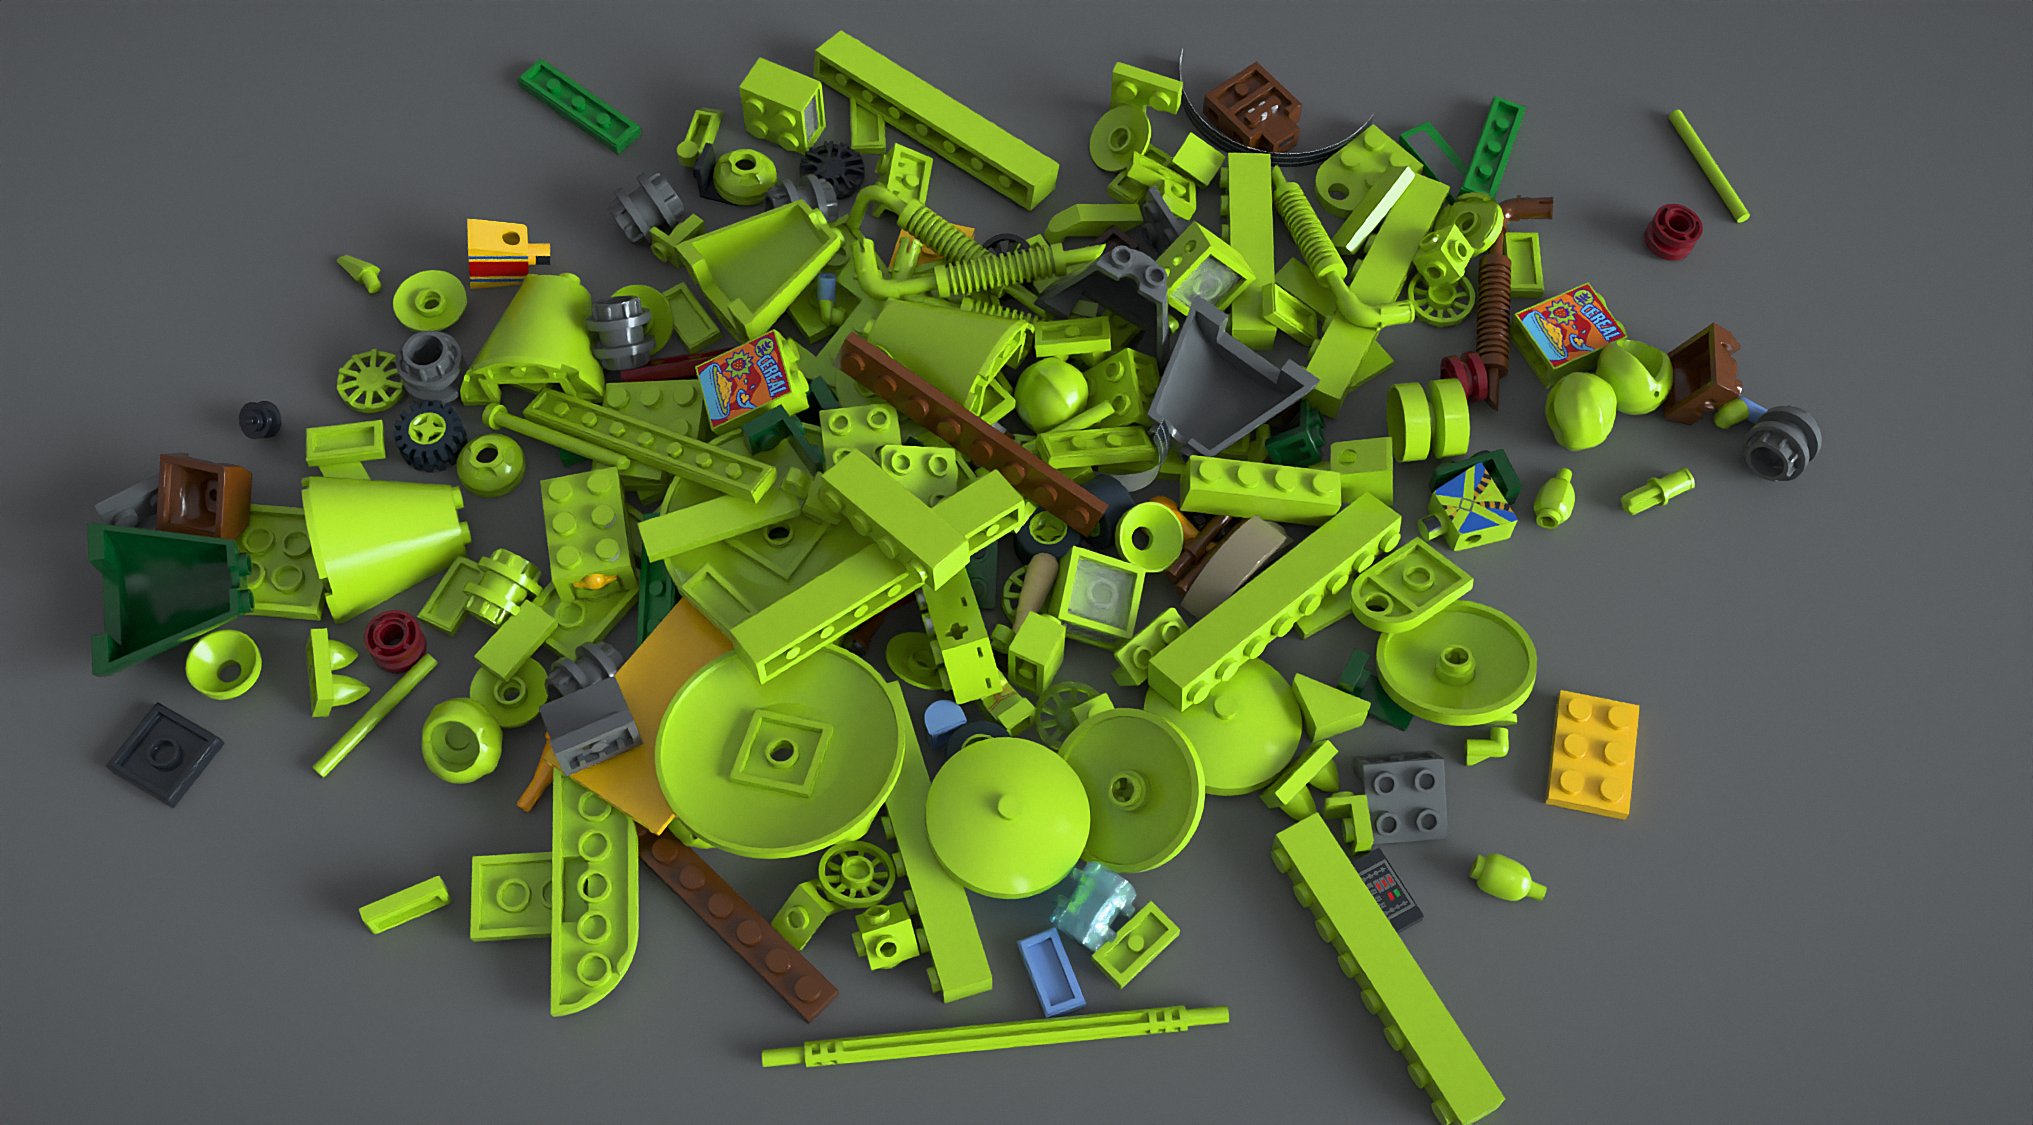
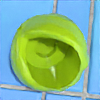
M1617 340L1608 343L1601 351L1597 360L1595 375L1608 382L1613 388L1617 400L1616 410L1628 415L1647 414L1657 409L1667 399L1673 385V367L1668 355L1658 348L1649 346L1641 341Z
M1057 357L1044 358L1027 367L1019 376L1014 389L1016 412L1022 422L1036 435L1046 433L1085 411L1089 395L1087 381L1082 372Z
M1573 372L1558 380L1549 392L1545 405V416L1556 441L1566 450L1574 452L1601 444L1607 438L1614 424L1617 404L1616 395L1608 382L1592 373Z
M467 697L451 698L437 704L423 725L421 749L424 761L429 770L443 781L453 784L474 782L482 776L492 773L497 767L502 754L503 731L495 716L491 715L481 703Z

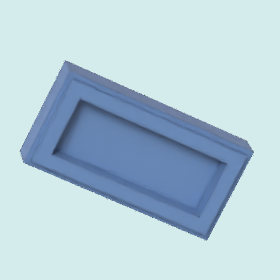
M1056 927L1016 941V946L1045 1018L1061 1017L1085 1008L1086 1002Z

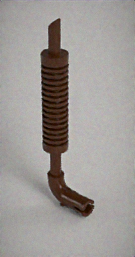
M1517 195V198L1500 202L1498 205L1501 207L1504 216L1502 230L1496 241L1488 248V255L1483 256L1479 260L1476 352L1481 357L1487 373L1488 393L1485 401L1496 411H1498L1499 379L1508 375L1512 262L1510 258L1503 255V235L1507 232V223L1509 221H1520V219L1553 220V197L1530 198Z

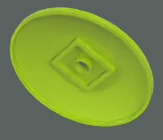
M801 422L806 432L804 437L808 443L812 444L815 442L824 455L821 427ZM741 427L731 430L708 443L775 467L779 475L777 479L783 478L785 474H788L790 467L802 470L811 480L813 479V476L786 438L781 440L774 449L766 452L762 451L753 457L744 445ZM824 463L822 465L823 473L826 472V464ZM675 475L663 500L660 516L728 494ZM797 497L799 506L801 508L804 499ZM801 510L802 515L679 553L663 560L669 576L677 589L708 562L762 611L769 607L778 597L789 595L802 587L811 577L822 575L838 565L846 556L855 555L870 546L874 540L868 535H860L853 528L850 520L844 515L836 526ZM777 527L786 528L790 532L788 537L781 541H774L768 535L771 530Z
M829 643L760 685L733 649L700 668L683 684L669 703L662 717L656 737V774L664 798L676 818L701 840L725 852L739 856L763 859L790 858L809 854L841 841L863 826L879 810L894 788L901 771L905 750V730L901 710L890 686L870 664L844 648ZM783 748L794 752L786 761L772 759L773 754Z

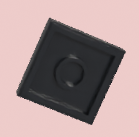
M157 702L108 762L106 767L112 773L174 808L225 743L218 736Z

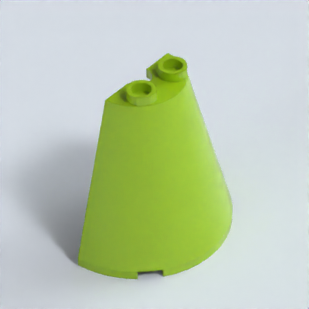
M803 199L681 242L675 248L694 284H698L701 292L706 296L705 301L728 333L742 345L765 334L837 251L846 245V242L841 232L835 226L833 228L828 226L824 215L818 208L812 209Z
M562 273L559 276L528 274L524 277L523 284L463 377L460 396L464 406H482L493 402L500 404L502 392L497 384L560 383L565 394L591 403H603L606 388L603 367L600 358H594L591 347L598 342L597 331L587 330L585 320L592 315L591 295L587 289L580 285V279L576 275L571 273Z
M889 297L877 319L872 317L868 320L862 337L870 344H876L886 349L895 361L976 416H979L987 385L1005 364L1014 369L1019 367L1034 347L1035 328L1032 324L1021 319L921 304Z
M307 476L301 480L302 486H307V489H303L301 492L311 548L319 579L322 580L323 585L328 593H325V598L336 624L344 623L445 570L452 565L458 555L468 557L465 545L471 544L472 539L467 521L459 522L457 509L464 508L459 486Z

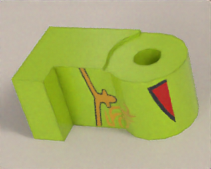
M997 668L1003 691L973 701L987 721L997 723L1006 729L1011 737L1016 738L1035 724L1036 708L1026 697L1022 698Z

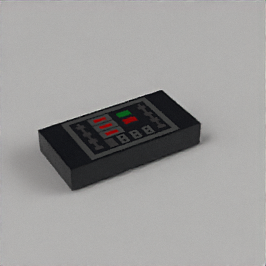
M1379 847L1351 862L1397 934L1423 920V913Z

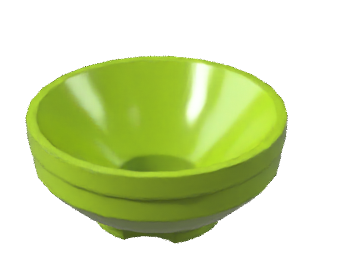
M736 149L724 154L715 164L713 173L714 187L719 195L725 200L738 205H754L763 202L765 193L768 192L769 188L774 187L777 181L776 168L773 162L763 153L752 149ZM740 160H750L756 166L751 170H741L735 164Z
M497 433L483 434L475 437L462 448L457 459V474L461 484L473 495L484 498L500 497L514 490L523 480L527 469L525 455L517 442L509 436ZM485 448H493L498 451L496 459L489 463L477 461V455Z
M1146 502L1131 507L1122 515L1116 526L1115 544L1120 557L1125 562L1146 568V573L1160 572L1167 569L1179 557L1183 547V529L1179 519L1172 510L1160 503ZM1138 527L1146 530L1149 535V543L1144 550L1137 549L1132 542V534Z
M231 629L219 630L204 636L193 646L188 654L185 669L188 680L198 692L211 699L224 700L237 697L253 686L259 677L262 659L258 647L247 634ZM231 664L241 666V673L236 680L231 682L220 680V673L226 666Z

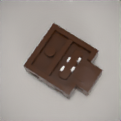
M1257 61L1204 95L1202 113L1230 140L1246 147L1272 153H1286L1297 146L1300 128L1296 123L1300 119L1302 104Z

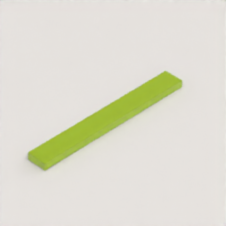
M545 387L523 411L525 418L531 422L623 454L633 460L755 504L779 477L776 468L768 464Z

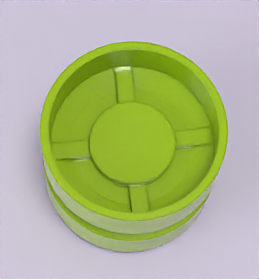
M1457 378L1430 380L1426 386L1425 393L1418 382L1390 385L1386 399V422L1388 437H1392V453L1397 462L1425 460L1428 456L1429 448L1437 459L1460 457L1466 454L1470 435L1469 411L1463 386Z

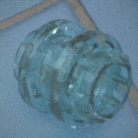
M1091 861L1087 863L1083 870L1074 869L1069 877L1078 886L1069 899L1061 894L1056 895L1052 901L1056 910L1050 918L1052 924L1062 933L1093 952L1100 949L1105 942L1112 944L1118 935L1109 927L1118 914L1130 919L1135 911L1131 903L1136 897L1135 888L1117 873L1097 861Z

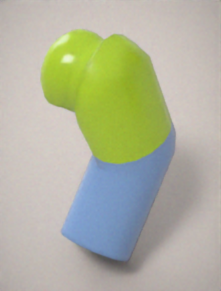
M821 273L818 275L817 302L822 322L830 328L832 326L841 327L846 321L847 312L843 307H835L836 275Z
M1738 397L1719 407L1718 412L1714 414L1713 418L1719 428L1728 429L1732 425L1746 419L1756 424L1767 409L1745 397Z

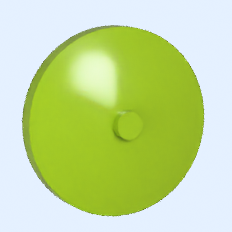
M1455 600L1414 629L1401 633L1382 632L1378 640L1376 672L1383 689L1400 707L1417 717L1431 722L1454 726H1472L1501 719L1524 703L1535 683L1537 654L1531 638L1511 617L1484 604Z
M1259 658L1248 659L1238 667L1236 673L1229 680L1219 682L1210 689L1203 701L1198 704L1193 703L1183 712H1180L1151 686H1149L1143 710L1156 713L1174 723L1188 737L1202 764L1205 793L1211 795H1243L1262 789L1272 783L1290 765L1302 732V717L1299 703L1290 685L1278 671Z
M1116 708L1100 712L1083 721L1068 735L1057 754L1072 767L1079 777L1087 794L1090 808L1089 834L1080 858L1096 868L1115 873H1138L1152 870L1174 858L1187 845L1196 831L1205 801V779L1202 764L1188 737L1168 719L1153 712L1133 708Z
M996 737L985 739L958 751L936 774L928 792L925 807L927 839L941 867L955 881L967 889L998 899L1030 897L1058 884L1078 862L1084 850L1090 828V808L1087 794L1072 767L1049 748L1021 738Z

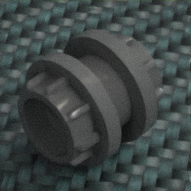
M658 172L650 177H647L645 173L640 174L636 178L641 187L629 195L621 187L614 192L617 199L609 203L608 210L631 244L637 245L645 239L649 245L652 244L649 230L653 226L659 227L666 222L670 229L673 230L679 224L676 219L684 214L685 207L663 174Z
M814 174L802 176L799 187H795L788 178L777 180L775 186L769 188L768 192L764 195V212L803 199L812 209L818 208L822 212L827 224L836 222L838 219V203L832 185L826 182L825 179H818Z
M634 295L610 297L594 302L591 309L592 315L585 319L587 330L598 331L600 341L591 347L594 358H600L604 369L613 371L636 368L647 364L650 361L649 351L656 347L655 336L644 334L642 324L652 320L650 309L643 308L640 298Z
M432 330L411 335L400 346L395 360L396 368L403 380L404 387L409 396L415 401L422 404L423 400H429L430 405L433 406L435 400L446 404L460 396L462 380L468 370V366L463 358L459 344L450 335Z
M1791 405L1775 406L1765 411L1756 425L1745 435L1742 445L1745 455L1744 460L1755 475L1773 482L1793 480L1804 471L1808 463L1819 452L1822 445L1820 427L1809 412L1798 407H1792Z
M586 641L575 650V655L578 658L577 661L573 662L569 658L561 657L551 664V673L548 674V678L545 679L544 683L546 692L550 700L554 701L612 677L626 663L624 658L609 643L600 641L594 644Z

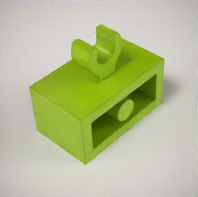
M1029 611L1017 634L1010 628L997 624L990 636L993 639L991 648L1008 654V682L1041 698L1044 697L1064 660L1066 627L1061 625L1058 619L1048 614L1039 615Z

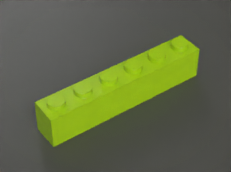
M1228 153L1226 167H1220L1219 188H1225V195L1220 196V217H1226V224H1221L1220 239L1242 255L1256 276V279L1228 306V313H1225L1228 315L1225 332L1251 350L1272 351L1276 336V326L1263 318L1262 286L1271 282L1275 284L1270 154ZM1231 268L1223 274L1227 275V283L1222 284L1221 299L1242 278L1240 274Z

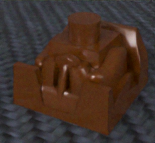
M1713 322L1667 353L1673 367V385L1667 399L1664 401L1665 418L1690 426L1702 419V412H1712L1714 408H1719L1740 395L1742 382L1736 379L1738 374L1737 362L1731 357L1732 354L1740 350V344L1731 332Z
M188 453L160 454L156 530L236 539L249 526L252 473L239 465L213 463L188 457Z

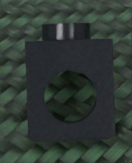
M706 142L700 157L695 162L693 177L697 179L700 197L738 206V204L725 200L716 191L713 183V173L716 164L713 146L711 143Z

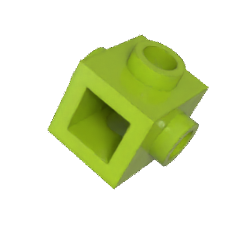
M1453 224L1426 235L1419 242L1420 247L1412 261L1416 265L1418 272L1424 276L1431 287L1445 282L1452 284L1464 275V269L1474 250L1458 227Z
M903 901L888 906L876 905L867 909L863 914L855 916L859 930L852 933L858 958L867 957L871 970L893 968L904 960L920 955L911 919Z

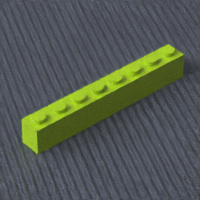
M842 30L815 50L814 77L846 97L854 98L857 104L877 116L878 114L881 115L889 124L1027 210L1031 211L1055 190L1059 169L1057 162Z
M1415 173L1414 179L1377 225L1380 228L1378 234H1370L1364 248V253L1367 254L1365 259L1361 260L1358 258L1352 269L1350 279H1353L1350 287H1347L1350 293L1356 294L1360 302L1365 305L1396 302L1415 265L1412 259L1420 247L1419 242L1432 232L1438 216L1444 209L1450 186ZM1339 309L1336 313L1330 311L1322 327V332H1325L1322 340L1316 338L1309 350L1307 358L1311 361L1307 367L1301 365V367L1320 379V381L1310 393L1302 397V400L1307 398L1312 409L1318 407L1321 414L1335 419L1382 328L1376 331L1374 328L1358 326L1348 321Z
M997 469L985 476L975 478L967 487L954 495L942 498L936 506L931 508L968 538L970 556L1025 523L1024 499ZM873 541L870 546L855 555L846 556L838 565L822 575L811 577L802 587L789 595L778 597L769 607L756 615L742 619L736 627L729 630L734 651L760 685L926 583L915 581L901 562L896 558L889 559L880 550L877 542Z
M1368 491L1149 659L1148 685L1180 712H1183L1193 703H1200L1208 695L1210 689L1221 681L1229 680L1236 673L1238 667L1248 659L1257 658L1263 652L1266 645L1277 636L1283 637L1297 620L1304 615H1311L1318 608L1321 601L1331 593H1339L1347 581L1355 574L1366 571L1374 559L1384 551L1388 553L1393 550L1400 540L1399 531L1402 516Z
M896 680L887 684L895 695L901 710L905 730L904 759L895 786L883 803L887 815L881 816L880 819L886 840L894 838L898 852L891 854L898 878L905 876L909 890L903 891L909 915L917 913L921 928L914 931L921 954L929 952L933 967L926 968L932 992L940 991L944 1004L992 990V975L964 886L955 881L941 867L927 839L925 807L931 782L899 681Z
M1317 812L1276 834L1271 848L1273 850L1271 851V856L1276 867L1281 873L1287 872L1293 881V891L1299 903L1304 908L1309 906L1317 919L1315 925L1322 939L1327 943L1332 942L1339 953L1338 962L1347 977H1354L1362 989L1361 998L1371 1014L1377 1013L1386 1027L1384 1028V1034L1391 1047L1395 1051L1401 1050L1409 1063L1407 1068L1412 1080L1419 1088L1424 1087L1433 1100L1431 1104L1432 1110L1442 1125H1471L1495 1111L1503 1103L1505 1097L1319 813Z

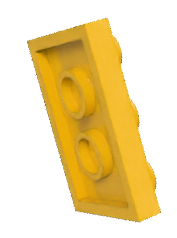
M1560 690L1556 702L1545 804L1626 820L1630 811L1640 705Z

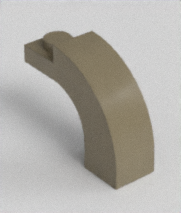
M1257 515L1252 517L1237 529L1209 560L1180 605L1199 620L1203 619L1252 581L1265 566L1288 553L1295 540L1289 537L1285 529L1278 523L1263 520Z

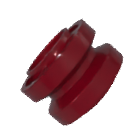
M1666 204L1656 211L1652 221L1648 224L1644 232V240L1647 247L1658 257L1671 261L1681 260L1689 255L1694 244L1702 235L1703 225L1698 215L1691 209L1679 204Z
M1476 351L1464 352L1461 354L1460 359L1456 355L1442 358L1440 379L1457 378L1463 386L1467 401L1469 399L1470 402L1477 403L1486 399L1488 393L1487 373L1482 359Z
M389 610L380 613L369 622L365 629V646L377 666L384 671L391 673L408 671L426 653L427 641L416 619L405 611ZM400 637L402 638V640L395 645H389V643L392 640Z

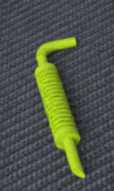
M869 185L860 190L846 222L850 228L858 229L871 201H877L899 215L897 226L908 232L911 236L914 235L915 239H920L922 244L926 243L928 248L932 247V251L937 252L939 256H943V259L949 260V263L952 262V265H956V261H959L961 265L963 260H967V263H970V259L973 258L977 262L978 257L985 260L984 256H989V259H992V255H994L991 252L989 253V250L986 248L983 249L982 245H977L975 240L971 241L969 236L965 237V233L960 232L958 228H954V225L948 224L947 220H942L940 215L936 216L934 211L925 207L919 200L914 198L907 204L890 192V190L880 185ZM1009 282V286L1001 283L999 288L995 284L994 289H990V292L998 298H1001L1007 292L1040 317H1046V321H1049V319L1054 321L1053 315L1034 305L1038 297L1018 282H1016V285H1012Z

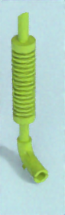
M1276 165L1271 172V183L1275 188L1272 202L1319 286L1323 288L1331 287L1338 300L1337 307L1342 315L1355 325L1374 328L1376 331L1390 325L1412 323L1415 318V310L1409 299L1387 304L1365 305L1360 302L1356 294L1350 293L1344 282L1347 275V267L1299 184L1287 182L1280 168Z
M900 238L893 269H888L891 279L896 278L897 282L917 278L914 275L920 250L923 247L920 241L913 239L910 252L908 253L910 238ZM926 292L900 296V300L1021 319L1032 324L1034 328L1036 322H1047L1046 317H1042L1039 320L1038 315H1035L1034 318L1031 317V313L1024 316L1025 312L1021 311L1020 314H1017L1018 310L1016 309L1010 312L1011 308L1008 307L1005 311L1001 305L999 309L996 308V304H992L990 307L989 302H985L983 305L982 300H978L975 303V298L967 296L963 297L961 304L928 296ZM1111 345V351H1108L1106 358L1108 359L1125 348ZM1070 354V358L1081 360L1079 354Z
M863 239L864 253L861 251L859 240L854 241L850 248L856 274H853V279L858 280L861 289L870 298L887 301L889 297L900 300V296L937 289L939 298L951 297L950 293L952 292L954 296L958 295L957 291L965 294V290H968V293H972L974 288L978 292L980 291L979 287H982L983 290H987V286H990V289H994L995 284L999 288L1001 283H1004L1005 286H1009V282L1012 285H1016L1017 280L1021 284L1023 279H1026V282H1031L1030 278L1037 281L1039 276L1041 280L1045 279V275L1048 278H1052V274H1055V277L1067 275L1066 266L1090 262L1099 258L1106 244L1063 251L1061 242L1050 244V248L1044 245L1042 250L1038 246L1035 247V251L1032 248H1028V252L1022 249L1020 254H1018L1017 250L1014 251V255H1011L1010 252H1006V256L1000 253L999 258L995 254L992 255V259H989V256H984L985 260L978 257L977 262L974 261V258L970 259V263H967V260H963L961 265L959 261L955 262V266L952 265V262L948 263L949 267H945V264L935 265V275L897 282L896 278L883 279L882 270L877 268L874 242L872 240Z

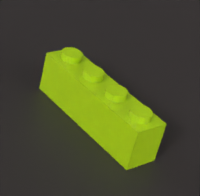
M857 448L821 475L824 492L822 498L829 509L835 513L841 512L846 516L860 535L871 537L877 542L885 556L889 559L896 558L906 567L909 575L918 583L925 582L936 591L970 562L968 538Z
M1190 455L1180 476V511L1252 518L1257 515L1261 519L1268 521L1323 526L1336 516L1341 507L1340 472Z

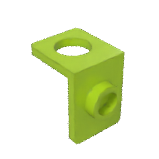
M818 878L799 884L771 922V926L797 951L805 947L827 916L847 908L835 901L829 902L818 894L817 889L822 890Z

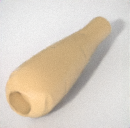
M1048 553L1034 555L1028 565L1018 601L1015 622L1012 627L1016 634L1029 611L1038 614L1057 577L1059 564L1056 558Z

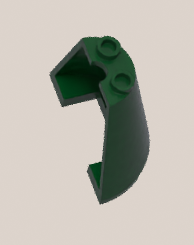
M100 523L87 524L88 561L102 573L104 634L91 636L93 675L97 677L112 676L242 617L245 613L254 611V597L251 589H248L246 576L252 575L251 558L248 552H240L235 540Z

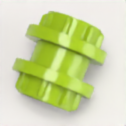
M499 548L493 552L490 558L481 557L477 567L485 574L479 585L471 582L466 583L462 592L468 598L463 606L468 614L499 630L511 615L516 616L522 609L520 605L526 596L536 598L540 595L543 588L537 583L542 576L541 570L526 559L508 550Z

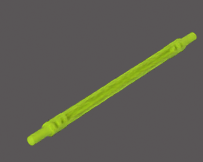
M1185 1005L804 1041V1046L762 1050L763 1067L805 1063L806 1067L1187 1031L1188 1026L1228 1023L1229 1011L1227 1005L1186 1009Z

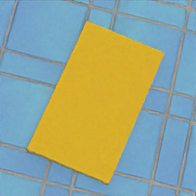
M684 597L681 598L614 675L643 744L568 776L658 836L675 817L661 791L655 767V743L662 717L677 691L693 674L713 659L734 649L733 643ZM551 748L543 757L544 761L549 766H553L564 773Z

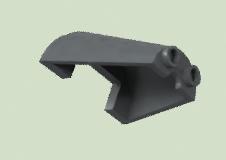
M1117 246L1112 251L1050 284L1034 302V305L1060 320L1068 319L1081 295L1098 303L1100 306L1145 331L1135 351L1156 358L1159 376L1163 375L1170 352L1167 273L1163 267L1159 266L1148 255L1130 249L1127 246Z
M1197 295L1191 305L1147 414L1151 428L1148 430L1149 436L1154 440V436L1164 418L1169 431L1170 447L1178 452V456L1184 463H1187L1190 455L1214 457L1310 393L1320 381V379L1290 358L1279 370L1225 332L1228 315L1199 295Z

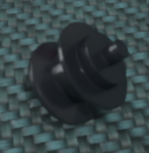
M270 401L249 402L240 411L239 424L243 433L251 439L271 438L280 430L281 415L278 408Z

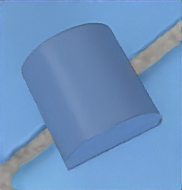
M939 700L927 708L924 715L925 737L930 749L946 745L954 731L967 723L964 712L957 703L950 700Z

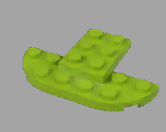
M553 767L552 852L472 857L470 939L473 942L551 937V1015L557 1017L573 1014L592 1006L610 993L621 981L632 962L637 946L639 896L638 836L634 820Z

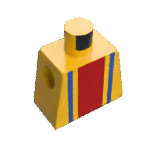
M467 219L470 289L523 284L524 277L529 274L528 265H550V243H528L527 226L524 224Z

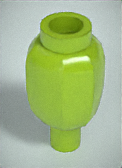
M1567 468L1558 469L1556 477L1545 482L1536 495L1533 508L1537 516L1536 522L1542 528L1556 529L1560 523L1565 522L1572 512L1575 493L1570 483L1572 472Z
M1491 853L1486 857L1478 854L1469 873V877L1476 879L1477 885L1482 891L1509 901H1517L1527 896L1541 902L1547 890L1546 886L1532 881L1529 871L1523 865L1498 853Z

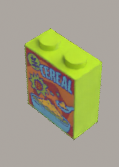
M1589 282L1515 313L1509 328L1510 339L1545 389L1554 386L1558 380L1569 373L1585 372L1596 367L1599 355L1608 343L1628 339L1623 324L1614 318L1606 307L1604 298L1595 292Z
M773 329L695 366L711 430L718 436L740 428L742 425L782 404L789 416L809 408L806 397L809 386L805 376L798 369L796 361L800 360V354L791 339L786 340L776 329Z

